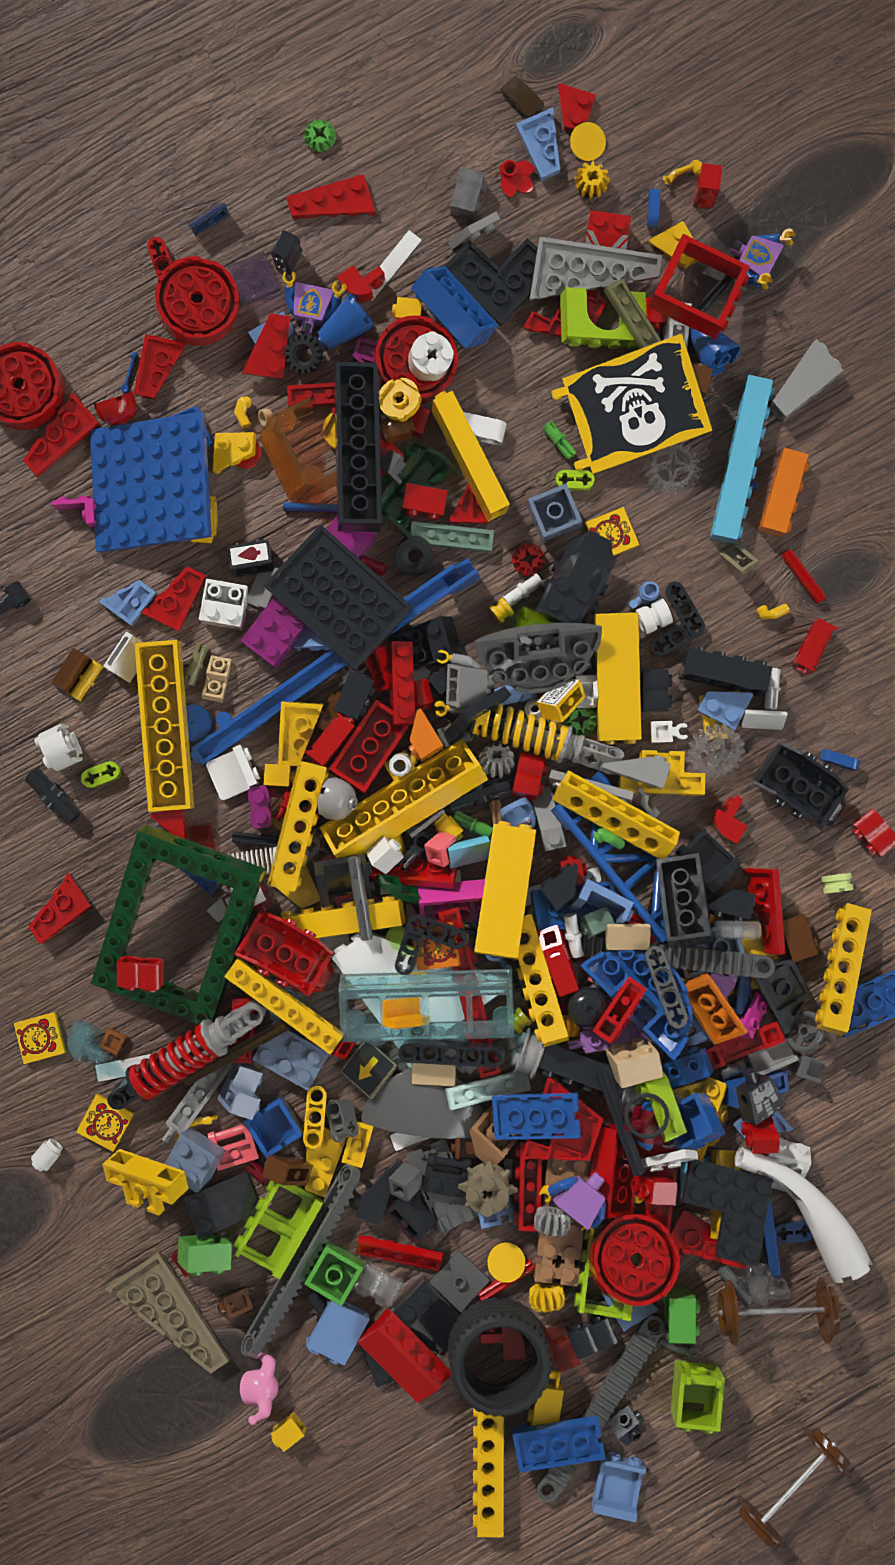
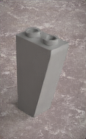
M817 339L812 343L770 404L769 408L781 422H784L836 380L843 372L841 363L828 353V348L825 344L820 343Z

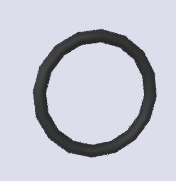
M642 1093L631 1098L624 1111L625 1125L628 1130L636 1137L643 1139L655 1138L662 1134L667 1128L670 1118L669 1110L664 1100L651 1093ZM646 1097L658 1101L665 1113L662 1127L655 1133L647 1135L633 1129L628 1117L632 1104L638 1099Z

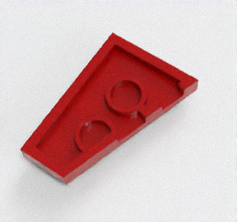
M145 334L134 396L155 400L186 347L185 343Z
M187 566L170 583V586L162 594H159L154 599L155 601L141 613L180 632L207 576Z

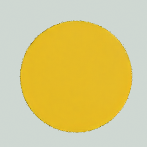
M591 122L579 124L573 130L570 138L573 153L585 161H592L601 156L606 145L603 130Z
M500 1243L491 1250L488 1256V1269L496 1280L505 1283L513 1282L522 1275L525 1269V1256L522 1250L515 1244Z

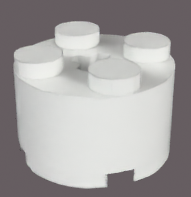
M429 332L418 337L413 343L408 356L409 369L412 374L422 381H437L441 379L452 363L454 352L450 343L443 336L435 332Z
M65 723L48 729L35 738V744L44 755L43 762L48 769L53 768L56 771H60L82 761V757H79L82 754L79 741L73 732L69 734L66 730L69 726Z

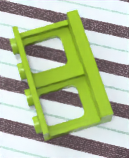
M270 1180L266 1188L268 1193L265 1198L261 1197L255 1207L257 1210L254 1217H249L244 1227L246 1228L244 1235L238 1236L233 1247H235V1256L243 1255L272 1271V1276L280 1280L321 1209L323 1199L314 1193L306 1191L305 1188L299 1185H279ZM279 1186L302 1198L292 1218H286L268 1208ZM257 1224H261L280 1235L277 1245L269 1256L246 1245Z
M599 1224L594 1229V1233H597L603 1225ZM585 1228L583 1240H586V1247L581 1250L580 1262H583V1269L579 1271L578 1278L580 1292L575 1295L574 1306L577 1307L579 1313H590L631 1321L633 1306L620 1304L613 1301L610 1307L585 1303L588 1277H592L589 1267V1250L594 1238V1234L592 1236L589 1235L590 1229L587 1230ZM634 1253L630 1257L631 1263L634 1266H638L639 1254Z

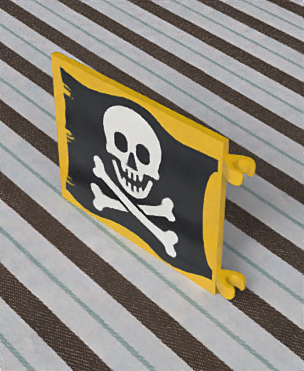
M682 333L563 378L565 387L551 392L555 400L568 395L587 454L586 459L574 463L576 470H584L591 467L592 473L595 474L713 431Z

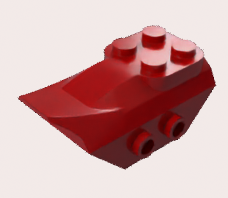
M260 910L241 939L235 955L257 967V972L265 977L271 975L276 978L275 982L284 988L290 986L307 997H310L311 993L322 992L333 972L331 957L334 952L315 938L316 934L312 931L299 929L295 921L289 918L284 920Z

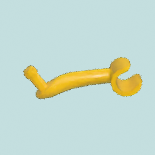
M693 160L689 165L674 170L668 176H664L663 181L669 185L676 177L690 170H693L694 175H698L702 162Z
M215 1114L212 1117H198L194 1119L188 1129L199 1124L210 1125L218 1117ZM176 1133V1135L174 1136V1138H175L176 1141H177L178 1137L180 1136V1135L177 1134V1133Z

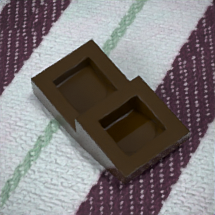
M516 76L500 88L502 95L513 102L517 111L527 118L536 115L545 106L536 93Z

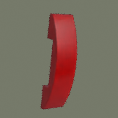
M775 1021L759 1026L753 1039L735 1037L709 1046L705 1050L713 1070L735 1059L764 1048H771L786 1041L778 1022Z

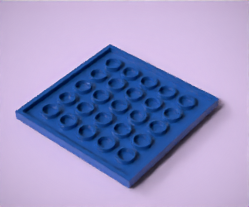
M200 411L90 431L93 499L96 502L94 516L97 522L95 526L96 552L103 553L212 537L205 413Z

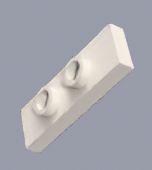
M684 1149L643 1158L641 1161L645 1170L658 1172L662 1171L664 1166H668V1168L681 1167L682 1162L696 1160L698 1155L695 1150Z

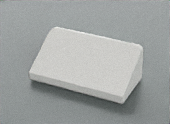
M746 709L741 717V727L781 730L784 727L787 713L783 711Z

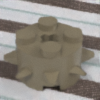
M487 1161L486 1165L484 1163L479 1164L473 1169L467 1168L469 1173L468 1180L458 1184V1189L466 1192L467 1202L465 1205L467 1207L470 1206L478 1213H481L482 1216L487 1217L501 1211L503 1208H509L507 1204L509 1195L518 1191V1188L509 1184L510 1170L505 1171L496 1164L493 1166L491 1161Z

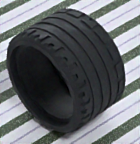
M493 1297V1299L487 1298L484 1301L469 1306V1309H465L457 1318V1322L453 1324V1328L450 1331V1339H448L451 1378L454 1387L457 1388L458 1395L471 1408L476 1409L477 1412H483L485 1415H492L493 1417L512 1416L515 1413L523 1412L522 1410L530 1408V1405L535 1404L537 1399L543 1395V1390H546L547 1384L550 1381L549 1374L552 1371L551 1353L540 1321L522 1303H516L512 1299L502 1297L501 1299H497V1297ZM506 1327L524 1334L533 1345V1355L527 1369L516 1379L503 1384L483 1382L476 1378L464 1364V1357L470 1343L484 1331Z

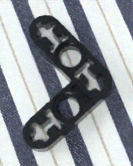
M671 582L665 589V596L681 625L651 642L649 650L654 657L660 658L699 637L705 630L703 619L684 586L679 582ZM671 587H673L674 589H677V588H678V589L680 590V591L678 592V597H679L680 599H681L682 597H684L685 600H681V601L676 605L675 602H676L678 599H677V597H676L675 594H673V595L670 594V592H671V590H672ZM682 604L688 605L691 609L690 614H681L679 607ZM693 614L695 615V618L692 619L693 623L695 625H700L698 633L695 630H690V628L692 627V623L690 620L687 623L685 622V620L689 619ZM674 632L682 634L683 640L681 643L672 641L671 636ZM667 637L669 644L662 649L663 652L655 651V643L661 645L666 642L664 638Z
M504 686L471 705L456 718L444 732V735L449 742L457 739L478 717L505 702L511 696V693Z
M415 914L408 920L395 961V969L401 975H408L414 970L424 938L460 949L468 943L469 935L463 928L422 914ZM420 919V924L425 926L430 922L431 925L428 928V933H425L427 928L420 927L418 930L415 929L416 925L413 922ZM438 925L443 928L444 934L442 937H436L433 934L434 926ZM450 929L452 930L451 935L456 936L460 933L464 941L458 944L453 937H449L448 940H445ZM408 939H414L417 942L415 950H409L406 947ZM407 954L414 955V958L410 956L407 964L410 967H407L406 970L402 969L403 965L400 962L406 959Z

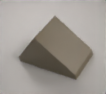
M738 543L720 553L721 558L736 580L744 577L760 564L758 559Z

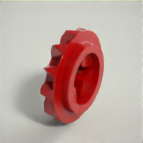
M523 543L514 551L512 563L518 573L524 576H533L544 567L545 554L541 547L534 543ZM526 551L530 557H535L532 560V567H530L527 561H522L526 557Z

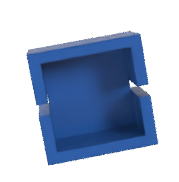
M696 1092L681 1100V1104L677 1103L687 1133L673 1139L677 1151L684 1149L696 1151L705 1146V1142L711 1143L725 1135L707 1094Z
M283 1095L266 1105L265 1108H261L254 1115L253 1120L247 1118L244 1120L246 1127L266 1158L282 1149L285 1144H290L304 1134V1128Z

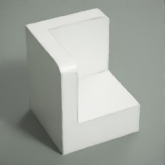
M575 676L576 680L581 681L586 694L585 699L577 708H597V676Z

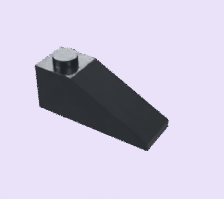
M397 1158L363 1192L362 1198L357 1196L353 1208L357 1210L355 1217L380 1225L390 1196L389 1177L399 1168L401 1159Z

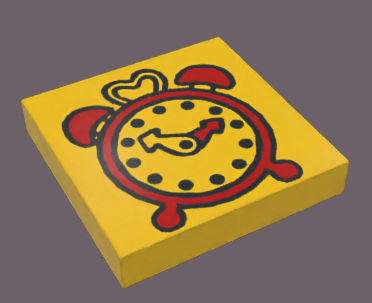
M624 507L585 522L587 531H593L612 541L614 556L639 546Z
M56 1012L14 1023L24 1064L66 1053Z
M97 1093L76 1132L114 1152L135 1113L125 1107L120 1110L112 1109L107 1103V1098Z

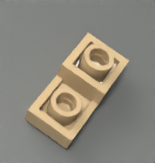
M211 655L202 699L223 703L232 659Z

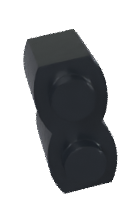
M285 230L282 231L271 252V256L278 272L284 274L286 271V274L291 275L303 250L300 246V239Z
M643 669L641 671V712H668V708H672V695L668 693V688L672 687V674H669L668 669Z
M594 1314L585 1323L579 1321L570 1325L567 1334L578 1359L590 1356L617 1343V1338L607 1316Z

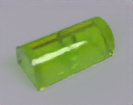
M406 925L390 927L385 939L401 945Z

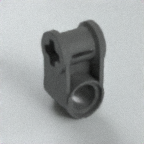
M330 1100L326 1106V1113L332 1139L339 1143L344 1141L346 1137L352 1138L357 1136L359 1127L356 1122L353 1103L350 1100Z

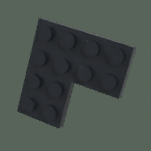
M527 238L499 267L469 240L445 267L495 322L502 326L530 297L538 247Z
M700 1160L688 1161L681 1202L722 1212L714 1257L758 1267L773 1178Z

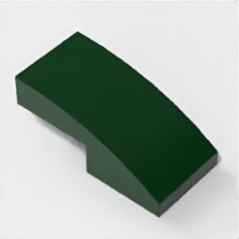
M377 873L379 884L386 892L403 901L418 904L420 896L415 886L402 885L398 876Z

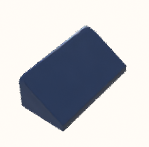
M219 203L188 223L195 236L229 216L225 203Z
M737 977L733 1000V1010L737 1014H745L749 1008L752 977Z

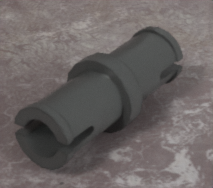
M722 1265L716 1273L720 1275L725 1283L727 1280H732L736 1296L745 1307L749 1306L754 1301L755 1296L743 1284L742 1278H738L728 1265Z

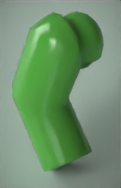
M600 828L597 830L598 832L594 833V839L598 843L605 841L618 849H622L625 845V841L604 828Z

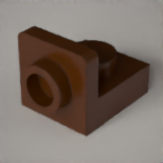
M456 1138V1141H451V1154H455V1160H459V1158H478L475 1155L472 1138Z
M245 1287L226 1296L221 1295L217 1297L219 1302L217 1309L224 1318L232 1319L253 1309Z

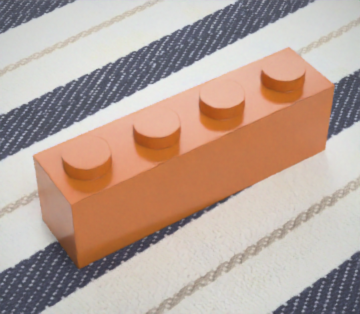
M784 448L780 453L758 531L780 538L786 532H790L793 521L790 520L791 514L796 512L798 501H796L797 493H801L804 485L801 479L803 474L807 473L810 462H807L809 454Z

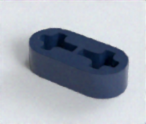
M805 1220L781 1221L774 1225L776 1240L780 1243L806 1242L813 1238ZM802 1226L809 1229V1231L805 1232L804 1236L800 1232H795V1230H802ZM782 1227L786 1231H791V1233H785L783 1238L777 1234V1232L781 1231Z

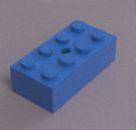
M445 266L425 269L411 287L415 292L416 298L425 303L429 308V312L443 323V327L456 337L457 343L466 349L485 344L499 326Z

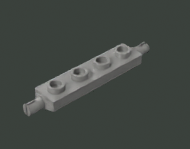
M233 1062L203 1077L192 1085L166 1121L169 1130L162 1138L163 1141L170 1135L166 1141L169 1144L176 1133L180 1135L188 1129L227 1075Z

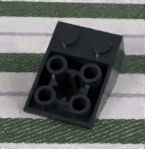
M439 616L389 636L390 643L392 641L412 642L413 671L442 664L436 659L444 660L446 654L439 653V650H445L449 655H453V653L463 655L452 616Z

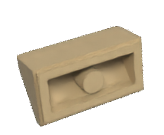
M607 924L605 934L606 949L648 950L650 946V924Z
M412 1063V1084L455 1087L456 1066Z

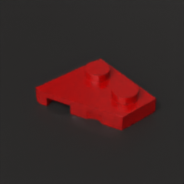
M559 83L557 90L560 99L563 129L573 132L579 124L588 122L596 94Z
M468 484L450 517V523L489 524L490 521H487Z

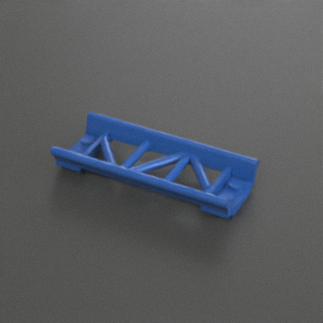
M602 771L597 772L589 779L613 786ZM560 804L555 806L551 812L566 830H570L623 896L634 902L632 907L644 920L643 924H650V933L656 941L663 943L667 940L656 862L659 858L652 856L644 851L645 853L606 854L614 846L606 842L598 848L599 843L594 839V833L598 832L597 830L600 829V826L592 822L591 839L589 841L576 825L583 816ZM613 862H647L625 883L608 864ZM655 868L652 914L650 915L630 889Z

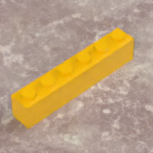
M392 895L382 897L383 901L375 902L374 898L367 899L372 930L402 926L406 923L401 899H395ZM354 901L341 903L342 907L334 908V904H330V907L325 908L321 906V910L314 911L313 907L301 909V913L293 914V910L280 912L281 916H279L284 920L289 918L298 924L297 927L303 931L305 929L312 931L316 934L315 938L359 932Z

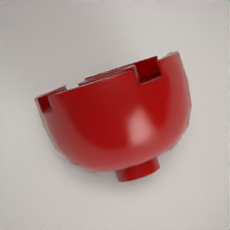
M133 392L93 404L98 417L108 425L129 424L128 420L135 416L137 410Z

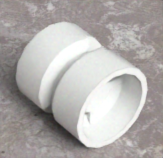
M662 598L652 602L650 608L643 606L635 610V613H638V624L645 635L657 630V625L665 627L673 623L670 609Z

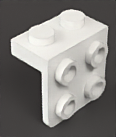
M242 745L233 747L234 751L213 759L206 764L214 786L222 800H227L243 793L252 786L260 785L258 781L260 779L259 772L256 767H252L250 762L252 756L248 748L244 749Z
M780 1138L779 1153H767V1157L789 1167L804 1178L811 1166L810 1147L801 1143ZM759 1172V1174H761V1176L768 1177V1176L764 1175L763 1173ZM773 1180L772 1188L785 1191Z

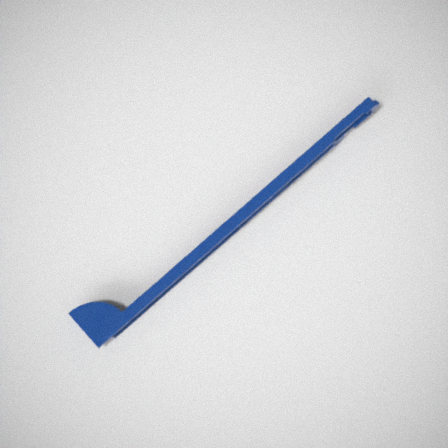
M467 558L458 564H452L406 596L404 600L413 607V610L390 635L447 595L455 594L479 580L481 577L477 569H474L470 560ZM330 650L236 717L232 718L229 713L220 712L216 716V722L220 728L191 748L193 752L190 755L196 764L201 762L202 765H206L207 762L215 759L281 713L282 701H298L349 664L334 650Z

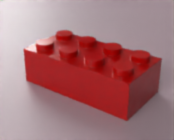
M375 700L329 768V773L348 782L355 790L365 795L385 762H387L410 728V725H393V710Z
M615 1124L601 1125L591 1155L592 1164L589 1179L594 1172L605 1179L598 1189L605 1197V1218L633 1214L635 1197L632 1195L631 1190L633 1174ZM633 1137L637 1150L639 1152L640 1145L636 1143V1139Z

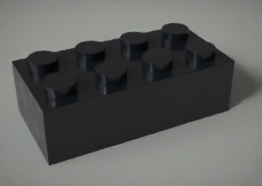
M699 646L688 648L682 656L678 674L679 679L732 691L740 690L741 693H752L753 696L758 697L767 692L772 667L767 666V662L760 660L750 662L746 661V657L734 655L732 658L725 656L726 653L721 651L710 653L706 652L705 648Z
M700 854L657 859L666 938L670 949L714 943Z

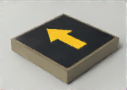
M364 1040L340 1072L366 1096L373 1099L399 1065L377 1046H372Z

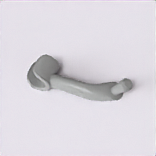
M639 787L637 791L643 797L641 799V806L644 812L656 818L660 815V812L653 804L649 807V795H646L642 788Z

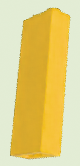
M443 391L437 394L433 400L432 413L489 522L505 514L510 504L453 391L448 393Z
M638 613L594 614V625L602 626L598 651H595V673L598 687V703L596 708L597 740L603 741L605 745L615 744V740H623V744H635L636 740L641 739Z
M499 821L498 824L493 825L474 953L512 959L518 958L536 830H533L532 826L520 824L519 827H513L511 823Z

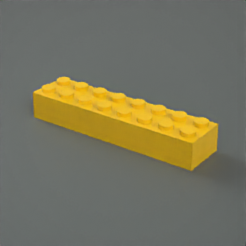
M178 640L134 643L148 812L194 808L181 642Z
M461 739L398 780L393 781L359 802L346 818L330 820L319 828L336 858L361 854L367 855L366 851L383 835L390 840L484 783L488 778L464 740Z

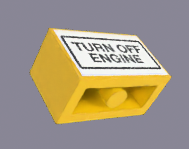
M569 679L566 681V685L547 691L537 701V705L543 718L562 723L585 699L586 694L580 680Z

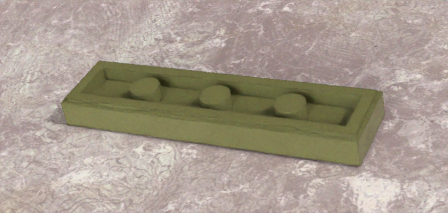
M623 278L604 289L605 294L640 349L661 341Z

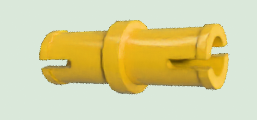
M92 660L85 673L79 676L80 680L72 692H70V695L81 701L90 686H94V680L104 666Z

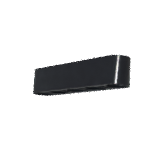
M407 1039L400 1046L398 1056L406 1063L496 1068L503 1063L505 1050L500 1044ZM409 1046L413 1048L414 1054L408 1055L405 1053L404 1047ZM429 1047L434 1049L436 1055H427L425 1049ZM454 1049L457 1053V1056H448L446 1050ZM475 1050L479 1057L476 1059L469 1057L468 1051ZM492 1051L498 1052L500 1059L493 1060L489 1053Z

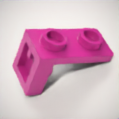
M79 496L78 499L60 497L58 500L52 501V506L57 510L85 508L82 510L83 521L90 528H95L97 525L94 516L96 502L90 496Z
M755 993L744 1019L738 1017L748 1031L746 1034L738 1037L753 1039L756 1030H758L762 1017L768 1007L761 993Z

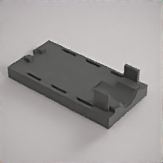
M445 1138L430 1143V1148L423 1151L421 1147L406 1154L409 1164L421 1170L422 1182L424 1181L428 1153L444 1158H449L447 1155L449 1153L451 1159H454ZM433 1165V1170L461 1174L458 1168ZM422 1192L429 1210L435 1216L434 1209L437 1215L435 1224L440 1234L479 1217L477 1211L465 1205L467 1202L466 1196L459 1198L427 1192L429 1197L427 1198L426 1193Z

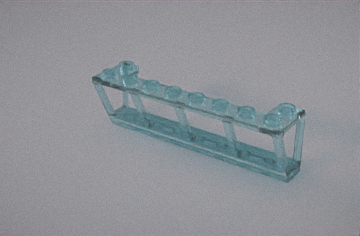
M512 969L411 972L408 975H401L399 973L341 974L340 1022L341 1031L345 1034L342 1037V1042L514 1037ZM465 996L467 1021L430 1022L429 997ZM472 996H507V1006L496 1008L493 1011V1020L473 1021ZM421 997L423 999V1026L401 1029L382 1026V1001L386 998ZM378 998L380 1000L381 1023L366 1024L365 1013L358 1010H349L348 999Z

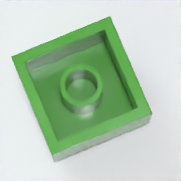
M209 1234L199 1239L197 1235L179 1236L178 1263L189 1275L198 1276L208 1271H211L212 1274H222L224 1270H231L232 1243L221 1234Z
M328 1240L309 1273L305 1285L342 1306L362 1272L365 1262Z
M672 1287L668 1294L664 1296V1333L669 1343L696 1344V1336H699V1323L696 1322V1314H699V1300H696V1295L692 1293L689 1287Z

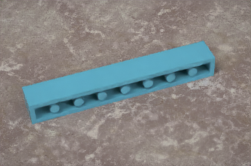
M748 375L745 380L710 539L734 544L737 539H741L744 528L741 526V521L746 518L748 511L745 503L746 499H750L752 487L749 485L751 479L755 478L757 471L754 463L755 459H759L761 447H758L760 439L763 440L766 427H763L764 420L768 419L770 408L767 407L768 400H772L775 390L772 387L773 380Z

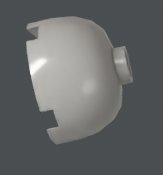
M328 778L322 786L326 788L324 794H319L318 813L324 818L331 820L344 819L357 806L354 788L342 779Z

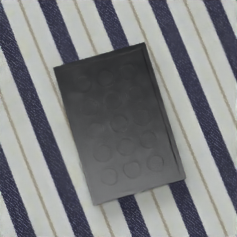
M321 524L263 585L264 588L356 671L413 610V607Z

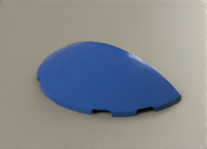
M612 950L601 952L584 962L581 968L611 1001L628 976L647 988L630 1021L674 1061L688 1040V1033L692 1024V1006L687 995L688 990L674 968L670 966L688 1017L687 1023L680 1029L672 1028L666 1020L645 961V952L637 950ZM654 954L649 956L650 960L654 959L656 967H652L653 970L665 967L664 963L659 965L658 956ZM659 971L656 974L657 981L660 983L667 982L668 974L665 971ZM666 992L664 994V1001L666 1003L673 1004L675 1002L676 996L673 992ZM679 1004L673 1008H667L668 1012L673 1010L674 1017L672 1022H677L680 1025L683 1016L677 1015L676 1009L680 1008Z

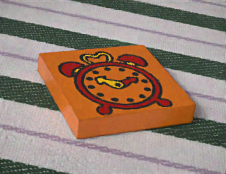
M428 925V926H421V927L427 928L426 931H425V933H428V928H429L430 925ZM438 925L433 927V934L436 937H442L444 934L443 928ZM449 929L445 940H448L449 937L456 939V936L450 934L452 930ZM424 938L417 960L418 971L459 966L461 964L458 949ZM412 939L415 950L417 948V942L414 939Z

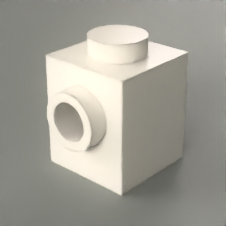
M384 835L366 851L372 866L385 874L404 857L400 851V844L392 838L390 840Z

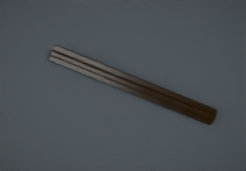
M281 1019L229 1048L226 1055L216 1057L214 1061L207 1063L203 1068H199L195 1073L189 1074L182 1082L189 1086L289 1030L288 1023Z

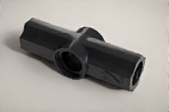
M36 768L26 776L25 781L39 795V799L49 809L54 810L64 822L71 824L80 816L82 812L67 797V793L58 784L52 782L42 770Z
M507 775L484 782L451 802L452 812L470 806L475 807L492 801L491 799L512 793Z

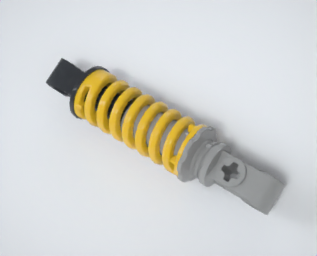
M502 704L478 717L469 728V734L479 735L481 731L482 737H487L492 730L491 739L493 741H497L502 733L503 744L506 745L510 740H513V747L518 748L522 743L524 744L523 750L526 752L531 747H534L535 755L545 751V758H551V760L558 764L565 758L571 760V763H579L610 775L615 774L600 769L603 763L622 761L624 757V752L617 747H611L598 741L587 739L584 735L572 734V726L558 723L556 729L555 721H550L548 725H545V718L540 717L535 722L534 714H529L527 718H524L522 710H519L515 717H513L514 709L510 706L502 714ZM447 712L442 717L449 721H455L461 713L451 714Z

